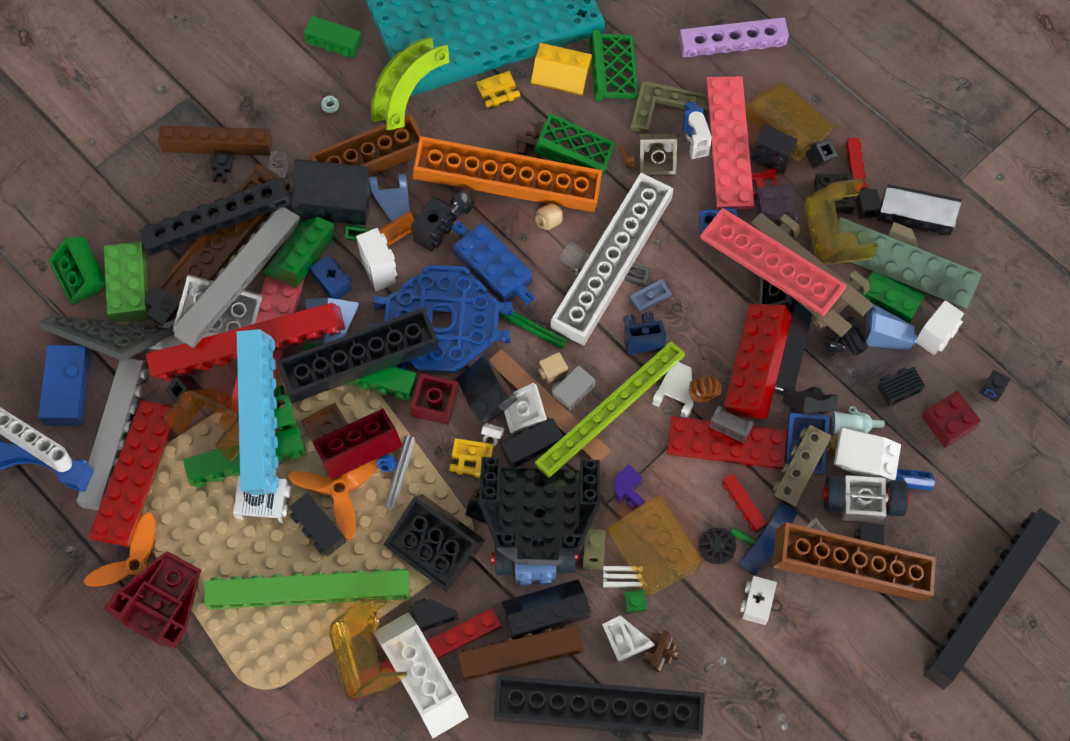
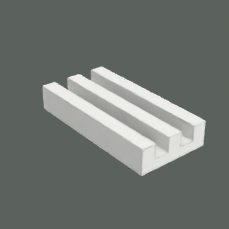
M603 566V587L643 588V567ZM607 572H639V574H607ZM607 579H639V582H607Z

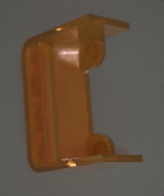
M216 388L184 392L163 419L178 435H181L203 406L222 414L219 423L226 431L216 442L215 446L228 461L232 462L240 452L238 399Z

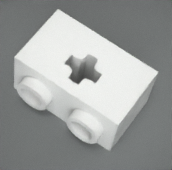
M753 576L751 582L747 581L744 592L748 593L747 600L742 601L740 612H743L742 619L766 625L777 582ZM756 597H760V598H759V601H760L759 603H755V602H756V599H755Z

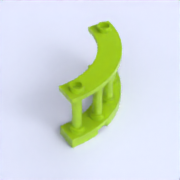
M427 37L409 44V47L405 48L402 52L399 51L388 62L377 80L376 90L371 101V121L386 120V130L405 127L406 105L413 89L431 70L449 63L448 45L445 44L434 48L433 38Z

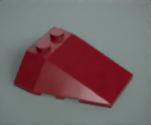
M165 551L150 563L139 575H135L129 583L115 591L104 610L127 628L154 643L175 649L187 630L201 569Z

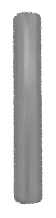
M406 435L404 437L403 446L401 447L384 504L387 509L394 510L415 443L413 436Z

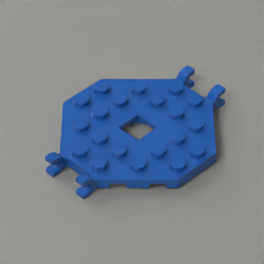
M427 265L415 278L412 277L404 283L402 288L396 293H392L388 297L373 296L374 308H385L384 322L424 307L432 325L433 311L452 312L449 327H433L438 339L439 350L408 361L417 372L456 374L496 340L503 343H511L510 330H498L499 312L505 315H513V303L499 302L478 279L476 280L465 266Z

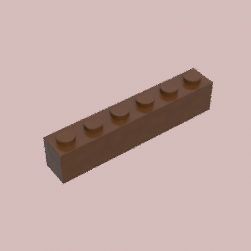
M160 125L158 142L162 152L215 154V151L233 153L234 155L271 156L272 136L270 129Z
M566 624L561 626V629L554 631L552 628L542 630L541 634L537 635L528 633L516 640L507 638L502 640V643L495 645L493 643H486L481 646L482 648L478 649L473 647L461 650V653H458L463 679L468 681L581 654L584 648L578 625Z

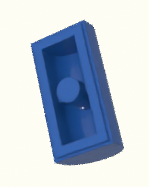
M897 468L895 480L906 481L910 489L933 491L935 479L932 472Z

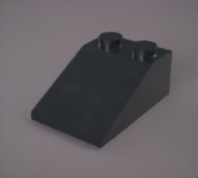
M485 354L456 378L470 408L480 422L491 423L518 400Z

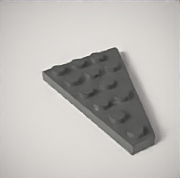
M53 315L39 322L40 329L101 352L104 355H109L120 361L128 360L129 357L141 353L143 350L174 335L172 331L174 325H171L169 328H160L158 324L129 322V325L117 324V320L88 318V321H78L76 317Z

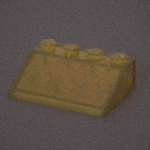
M783 82L759 94L748 104L746 110V117L761 130L764 125H767L798 139L793 156L797 161L806 155L805 152L811 149L810 145L821 141L835 129L833 124Z
M662 495L646 502L607 529L641 583L647 596L699 570L703 563Z

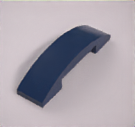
M780 501L770 516L771 519L738 564L755 576L774 552L776 529L785 522L792 524L797 512L783 501Z

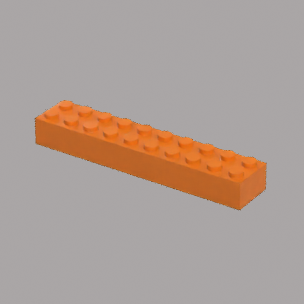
M422 136L419 139L413 170V179L459 188L467 187L470 190L545 204L553 203L557 206L593 213L597 206L602 170Z

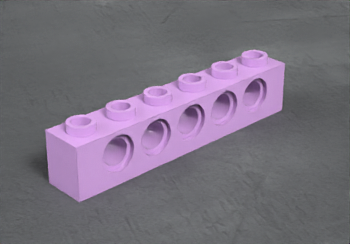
M785 17L681 29L679 43L682 57H695L698 55L747 51L757 48L764 49L774 46L782 47L787 45L789 33Z

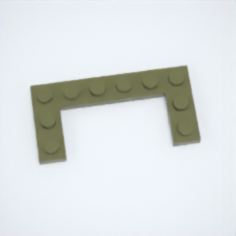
M642 81L630 130L643 133L649 132L655 103L685 109L686 103L696 102L697 108L702 107L704 113L709 114L707 94Z

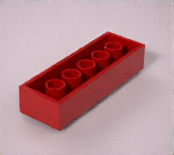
M749 304L724 403L725 409L734 416L768 419L792 315L785 305Z

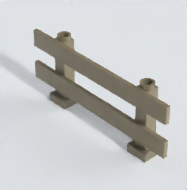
M760 213L751 222L753 227L846 284V289L824 317L802 304L815 315L816 318L813 322L817 327L822 328L827 325L842 337L852 325L842 318L839 313L847 305H850L863 316L873 306L868 299L860 294L861 292L865 295L870 290L869 281L857 271H854L850 275V282H845L790 237L792 235L795 238L800 233L799 224L784 214L780 218L781 225L778 227Z

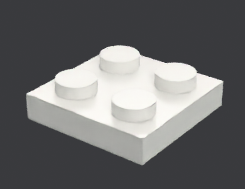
M532 383L513 392L518 400L504 411L510 433L516 434L547 420L536 384Z

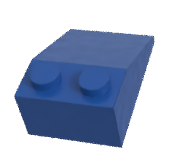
M789 410L786 463H791L793 459L791 453L795 445L799 446L803 439L799 437L804 427L809 428L812 425L828 434L829 414L812 412V415L800 414V411ZM827 446L813 473L825 474Z

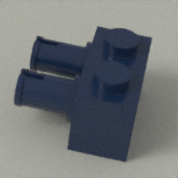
M647 312L643 313L641 316L643 323L636 324L635 316L630 314L631 320L629 315L623 318L625 323L623 340L628 355L661 350L665 347L666 332L662 320L655 321L652 312H649V318Z

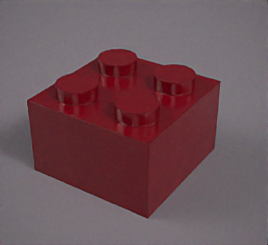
M420 373L410 407L411 416L449 425L459 392L458 382Z
M958 390L926 409L922 416V419L944 448L975 430L981 422L980 418Z

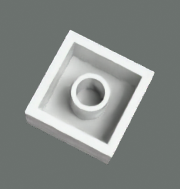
M945 300L923 327L916 343L933 355L938 350L942 352L950 338L955 336L963 321L961 318L964 313Z

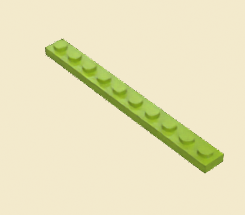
M670 341L535 462V466L550 478L685 356V352Z

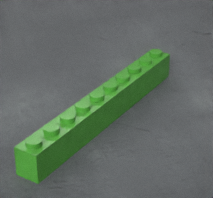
M394 568L393 571H385L384 569H374L373 572L354 570L352 573L345 574L343 571H334L332 574L325 575L323 572H314L312 575L306 576L302 573H294L292 576L284 577L282 574H274L268 578H263L261 575H254L248 579L234 576L229 580L214 577L210 581H205L204 605L208 610L410 599L409 571L404 568Z

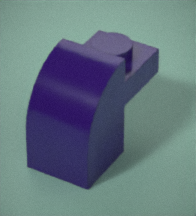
M629 464L615 479L614 496L619 504L626 500L625 502L629 508L640 512L645 507L646 501L634 490L642 484L643 477Z

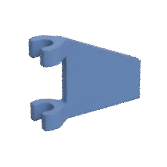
M406 173L399 174L400 188L378 190L377 176L369 177L371 193L390 221L410 211Z

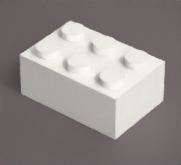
M378 228L356 236L361 262L375 292L396 284L395 258L392 250L388 249L386 245L387 240L384 233L380 234Z

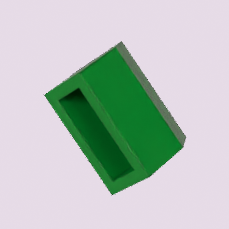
M348 224L346 226L345 238L357 241V235H351V232L363 234L372 229L370 227Z

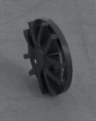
M710 528L700 537L698 548L701 556L707 562L724 564L733 557L736 543L733 535L726 529ZM715 531L721 532L720 535L717 536ZM712 533L714 538L711 539L707 534ZM723 534L728 536L725 540L721 539ZM705 537L708 542L702 543L703 538ZM730 539H731V541H732V545L727 544V542H728ZM709 546L708 550H702V547ZM725 547L732 549V552L726 551ZM712 552L711 559L705 555ZM722 553L728 557L722 560ZM715 554H719V560L717 561L714 560Z

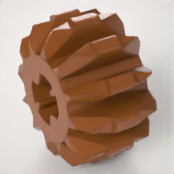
M715 376L695 378L689 385L691 400L702 403L716 400V398L721 396V383Z

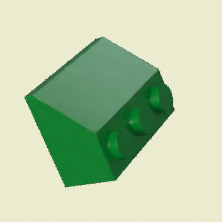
M66 237L48 260L70 305L77 304L98 294L106 284L105 276L85 237Z
M873 271L868 278L870 290L865 295L863 293L860 294L872 304L910 323L925 295L890 277Z

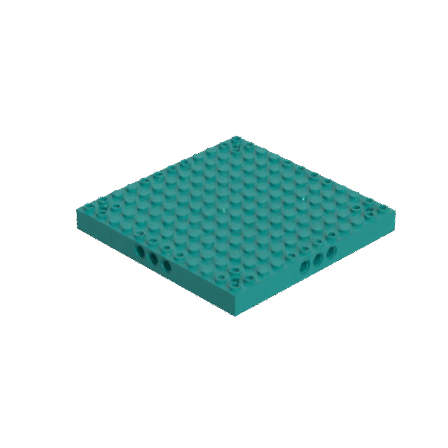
M365 0L389 60L399 51L402 52L405 48L409 47V44L423 38H433L434 48L445 44L448 45L449 63L427 73L417 83L410 97L536 56L540 43L564 47L590 38L592 30H600V34H604L605 28L604 18L595 0Z

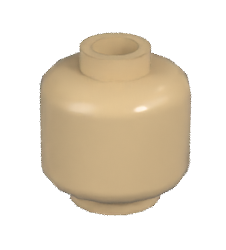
M549 203L536 211L535 221L542 229L551 230L562 223L563 211L553 203Z

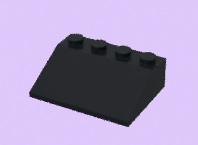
M295 159L292 212L304 219L319 217L326 221L366 225L370 212L369 167Z
M424 494L413 497L383 545L447 592L475 557L485 539Z

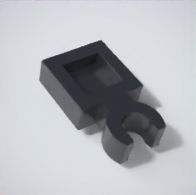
M215 151L212 163L214 171L212 179L214 182L217 181V177L222 176V182L226 183V172L231 173L233 165V153Z

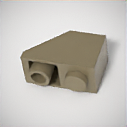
M894 222L888 236L919 248L912 229Z

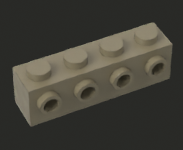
M812 425L809 428L804 427L799 437L803 439L799 446L795 445L791 456H793L791 463L787 462L781 472L785 474L782 481L777 480L773 491H775L774 496L794 506L797 505L831 438V435Z

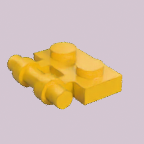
M510 71L476 82L482 100L490 98V100L484 101L486 108L491 106L497 107L500 103L511 102L515 98L520 97L519 90L511 91L516 89V84Z
M455 438L452 459L459 460L458 465L450 464L449 471L456 472L457 475L469 474L480 478L481 458L492 457L494 445ZM465 461L476 463V467L465 466Z

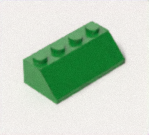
M319 217L301 221L263 271V274L297 289L310 271V267L316 263L332 241L334 224Z

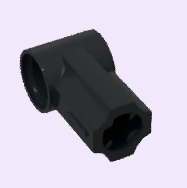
M850 316L845 320L852 327L840 339H844L853 355H859L867 350L869 346L859 331L858 322L853 316Z

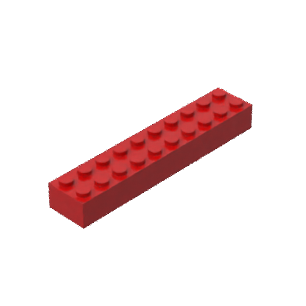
M329 303L205 337L194 348L183 343L147 353L146 357L152 377L158 378V380L170 381L177 375H192L195 370H210L213 365H229L231 360L237 359V331L262 330L274 339V351L286 349L285 346L290 344L293 346L302 345L304 340L308 339L317 341L326 334L330 336L341 334V330L346 329L341 308L334 303Z

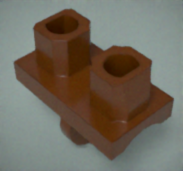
M535 127L533 132L527 130L526 136L532 138L517 135V153L527 155L529 146L535 148L537 139L540 137L539 128ZM535 152L533 153L535 158L543 159L544 157Z
M663 631L662 634H652L650 640L657 647L656 652L647 650L643 658L645 663L661 673L665 663L670 665L672 659L678 660L680 654L675 652L677 645L673 644L674 638L667 631Z

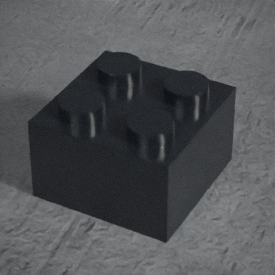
M764 125L755 141L751 160L759 165L775 169L777 173L784 174L793 159L798 139Z

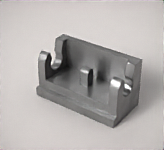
M718 406L711 418L709 427L745 443L754 422L751 420L747 422L722 410V407Z

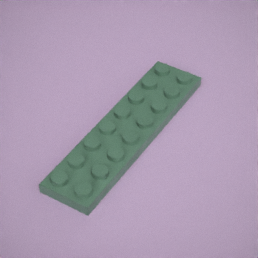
M840 217L827 253L964 308H968L982 276V273L842 217Z

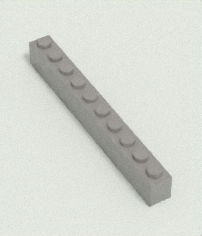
M281 207L277 211L273 210L267 222L264 221L259 227V231L251 235L249 243L242 245L238 255L230 259L226 269L222 268L217 279L215 281L212 280L208 284L207 290L198 295L196 303L189 305L185 315L176 320L174 336L194 348L298 226L300 216L285 207Z

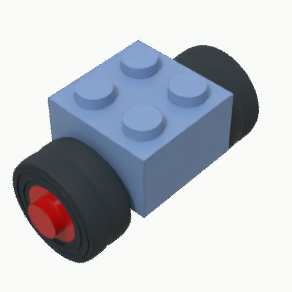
M495 546V552H491L492 564H495L496 575H512V560L497 551ZM578 553L558 565V572L575 573V561H578ZM515 563L516 584H520V586H530L532 583L551 585L552 582H556V566L518 565Z

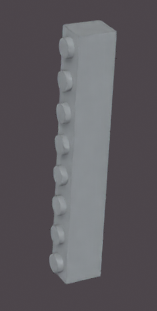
M135 359L119 360L88 465L94 472L86 491H80L77 498V503L82 508L98 510L127 433L131 427L132 416L136 414V403L143 391V379L145 380L148 375V369L143 361Z

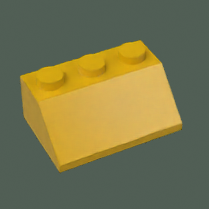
M540 43L535 58L531 84L583 96L591 69L592 54Z

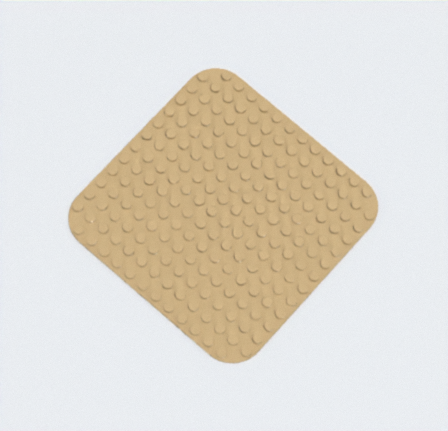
M279 371L276 386H283L285 394H289L282 374ZM352 384L341 385L292 403L306 454L296 460H284L276 468L278 479H286L288 485L291 486V496L286 501L288 516L284 517L283 523H279L277 518L245 516L244 520L235 518L233 510L239 476L232 475L219 482H207L202 487H191L188 482L183 459L239 443L238 403H229L166 445L140 518L149 512L156 519V536L152 548L156 558L165 551H168L201 569L192 612L235 676L250 687L268 690L286 685L408 599L208 610L204 605L205 581H210L214 577L229 580L234 576L248 579L254 575L268 578L274 574H282L284 577L292 576L294 573H302L306 576L312 575L314 572H323L325 575L332 574L334 571H343L345 574L352 573L354 570L373 572L374 569L393 571L394 568H404L409 571L411 598L433 582L383 544L413 497L424 494L474 531L472 519L465 515L466 509L416 442L413 446L395 509H387L384 505L395 469L384 472L377 468L375 473L362 486L349 492L356 518L354 537L352 540H346V543L328 557L323 552L320 554L313 546L314 540L311 537L307 539L301 531L303 528L301 524H295L290 518L289 506L308 492L337 527L334 516V502L331 496L304 490L291 483L288 478V474L293 471L312 472L329 478L301 420L333 403L337 404L348 424L384 408L397 430L401 443L403 444L406 435L411 436L383 397L373 390H361ZM401 447L393 452L388 453L395 458L396 464L399 458ZM336 488L334 491L340 493L343 492L344 489Z

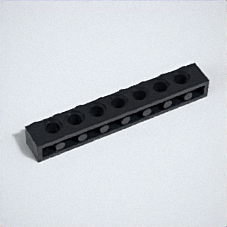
M281 177L272 178L267 183L253 185L248 190L233 193L232 196L218 198L213 203L198 206L197 209L183 211L178 216L168 217L159 223L146 225L139 232L145 250L150 256L287 206L291 204ZM272 193L270 197L264 198L266 194ZM249 200H254L252 204H247ZM237 206L235 210L229 211L231 207ZM214 213H219L218 216L211 217ZM201 219L198 224H194L196 220ZM179 226H183L180 231H176ZM165 232L163 237H158L161 233Z

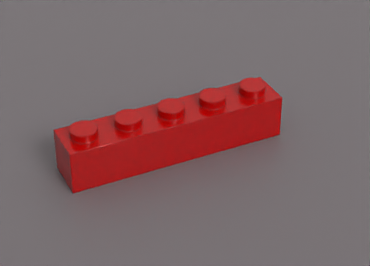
M847 138L846 150L849 172L853 174L854 194L862 189L867 188V182H865L866 173L863 171L862 145L859 142V138Z
M734 473L725 477L721 485L729 493V498L735 502L737 510L741 511L743 519L749 523L748 526L751 531L757 533L764 529L767 525L766 521Z

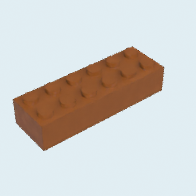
M409 114L404 119L405 127L386 130V124L311 153L310 158L311 161L369 167L370 177L416 158L419 139L422 134L412 115Z

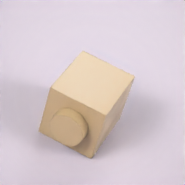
M560 352L539 361V369L537 371L542 380L545 379L546 383L550 384L565 377L568 372V366Z

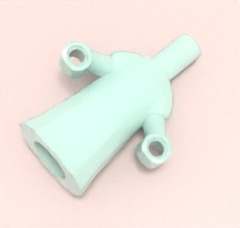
M854 406L848 409V414L835 411L832 413L831 426L833 434L839 433L840 428L868 433L872 428H884L885 425L884 420H872L869 415L860 413Z

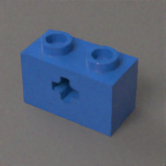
M327 255L310 267L311 275L329 298L339 299L352 290L350 284L352 281L346 272L344 274L341 272L339 263Z

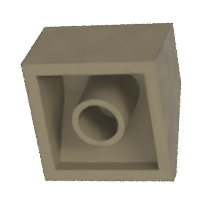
M639 134L640 173L645 175H676V134Z

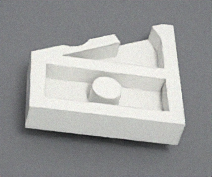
M622 616L602 624L618 662H622L655 646L654 642Z

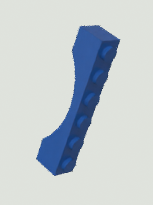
M0 440V470L18 464L42 465L54 471L59 481L67 488L86 491L94 472L87 461L83 459L72 460L73 463L69 470L59 472L15 443L9 442V444H6Z

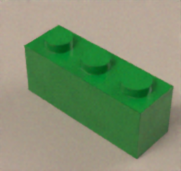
M315 16L311 17L304 31L305 41L309 45L324 48L329 52L339 53L344 57L355 58L363 42L360 31Z

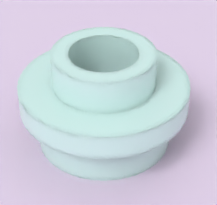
M326 96L321 102L322 110L326 113L336 112L339 109V101L333 96Z

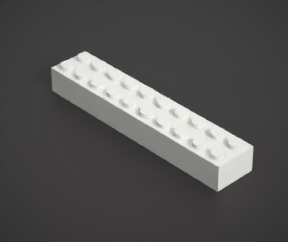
M640 173L551 319V330L582 346L586 344L632 264L672 200L674 188Z

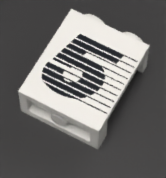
M239 476L233 510L235 518L244 520L245 516L277 518L279 523H283L284 517L288 516L286 501L291 496V486L288 485L286 479H279L277 494L251 495L241 491Z

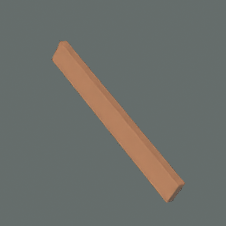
M502 349L489 359L501 377L516 391L532 383L537 385L546 418L548 420L553 418L564 435L580 423L576 417ZM596 436L581 449L588 458L600 460V462L611 452Z

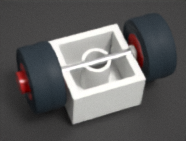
M827 476L825 486L822 489V500H824L826 512H842V521L882 523L886 514L889 516H905L910 501V494L908 493L906 481L889 480L886 486V478Z

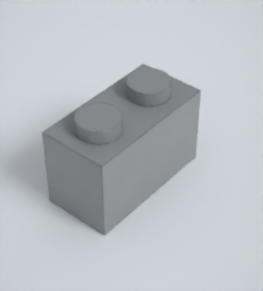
M579 365L575 369H570L565 375L566 378L562 382H557L552 388V396L569 412L595 387L596 380Z

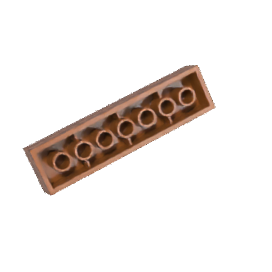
M787 522L776 529L773 558L774 568L921 602L934 596L936 557Z

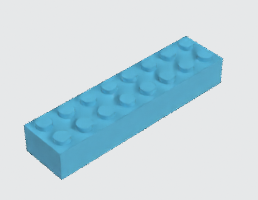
M260 329L237 331L240 486L242 492L251 495L277 494V488L279 487V479L276 476L278 458L275 449L278 447V440L275 436L277 419L274 417V409L277 407V401L274 397L276 380L273 378V370L276 368L275 359L273 358L275 342L270 335Z

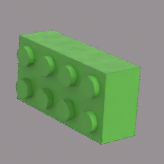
M142 242L104 246L107 315L110 320H117V323L150 319L146 316L150 307L144 303L149 296L146 250Z

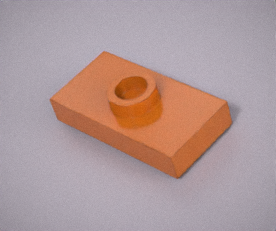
M410 211L378 229L380 234L384 233L387 246L412 232L411 224L415 219Z

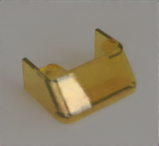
M863 179L833 182L811 194L806 199L805 210L815 257L825 265L873 259L878 243L859 245L858 239L854 234L840 232L834 201L841 200L844 197L859 195L864 183Z
M359 599L330 624L329 635L344 693L349 699L360 698L390 689L407 676V671L392 672L390 668L381 669L372 633L379 626L377 611L387 604V599Z

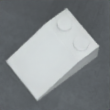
M840 428L833 465L862 477L886 478V483H888L889 480H895L901 444L885 437Z

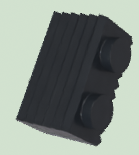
M904 367L892 377L889 374L881 378L877 388L888 407L921 393L925 384L915 367L910 369Z

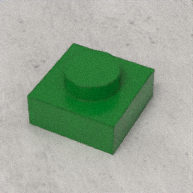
M644 590L624 592L627 614L647 611Z

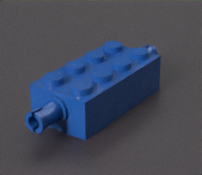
M461 221L452 226V230L461 238V240L454 244L455 255L501 302H509L516 295L526 305L534 301L535 296L526 288L532 283V272L483 223L479 224L472 231H469Z

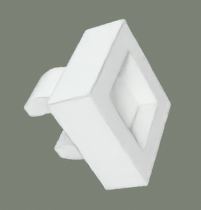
M486 423L481 434L485 435L483 443L487 442L488 437H492L494 439L493 445L496 446L499 439L503 436L505 428Z

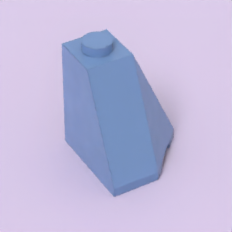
M333 298L305 299L306 310L329 303L339 306L346 328L341 330V334L335 336L323 335L322 339L312 341L313 344L322 345L344 337L358 308V303Z
M875 304L866 312L865 341L868 346L910 351L912 346L916 345L917 333H914L915 326Z

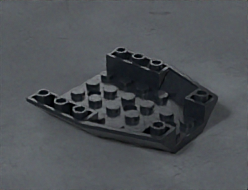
M482 457L479 504L497 551L518 565L555 566L560 565L579 553L600 507V460L580 459V470H558L548 478L539 469L501 468V457ZM536 485H544V487L537 488ZM542 514L544 517L537 518L535 515ZM542 545L543 548L537 549L533 546Z

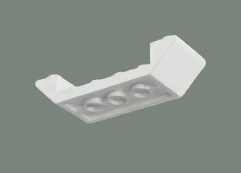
M409 612L373 632L421 715L432 738L469 718L458 694Z

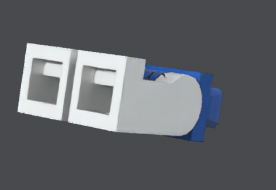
M696 102L685 104L682 126L683 132L686 133V138L691 142L689 152L691 160L709 156L712 139L703 115V108H697Z

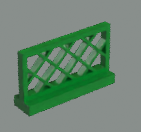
M592 30L589 45L590 54H592L591 67L594 101H602V98L638 99L633 35L600 34V30ZM602 40H609L612 45L608 48L603 44ZM628 41L629 46L625 49L619 42ZM615 46L622 51L618 56L611 51ZM607 53L614 59L611 63L604 59ZM624 54L630 58L628 64L621 59ZM616 61L623 66L620 71L612 66ZM610 69L616 75L610 78L605 74V71ZM628 70L632 77L628 79L622 72ZM617 77L625 82L621 87L614 82ZM611 84L617 90L615 92H607V86ZM628 84L633 89V93H627L623 88Z
M549 113L533 152L555 162L602 170L603 176L615 142ZM550 120L557 123L559 128L552 129ZM571 129L576 135L569 137L566 130ZM562 131L565 138L558 139L555 133ZM551 134L554 141L547 140L543 137L545 135ZM582 137L590 138L592 143L586 144ZM578 139L581 146L575 147L571 140ZM567 142L570 149L561 146L560 143ZM604 144L609 147V150L602 152L599 145ZM595 146L598 153L591 154L588 148ZM584 149L587 156L578 154L577 151ZM601 157L603 164L596 162L594 158Z

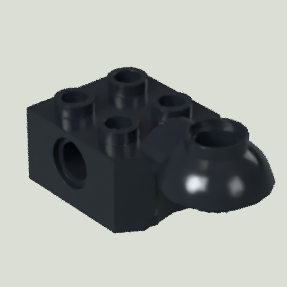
M464 187L461 191H457L452 197L450 205L437 197H432L411 224L413 241L430 252L435 247L438 248L442 243L444 235L451 232L454 221L462 213L468 214L472 210L475 200L472 199L470 190Z

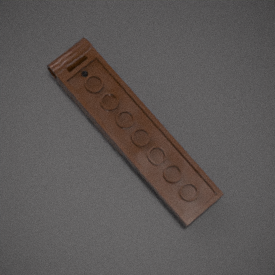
M259 164L237 191H245L253 185H261L267 183L272 178L280 177ZM282 179L285 188L288 192L290 189V184ZM272 193L266 194L264 198L270 197ZM249 200L247 204H252L254 200ZM237 206L231 207L229 211L235 210ZM272 211L196 239L157 287L180 303L187 276L192 275L212 281L228 260L238 254L242 245L249 241L251 235L259 229Z

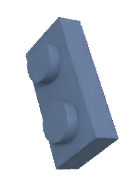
M660 279L632 294L630 301L640 314L671 297L672 293L664 281Z

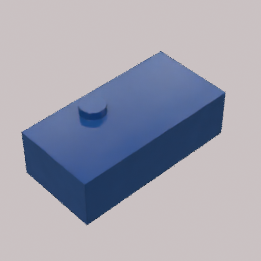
M47 345L38 415L44 426H83L91 354L86 346Z

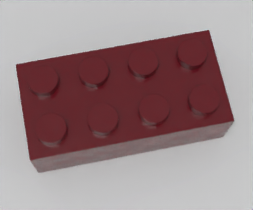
M384 408L312 441L330 480L341 477L403 446L397 430Z

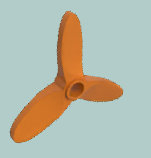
M377 459L342 475L340 479L330 480V478L305 471L290 472L288 478L291 483L304 490L331 496L334 502V516L337 527L346 540H352L356 531V518L349 492L362 486L375 473L378 468L376 464ZM336 488L344 489V491L340 493H337L334 490Z
M148 512L138 521L131 539L130 557L126 561L111 563L92 571L86 576L84 583L91 587L106 586L132 575H139L148 566L147 559L152 551L156 536V519L154 515ZM139 561L140 567L134 571L133 564Z

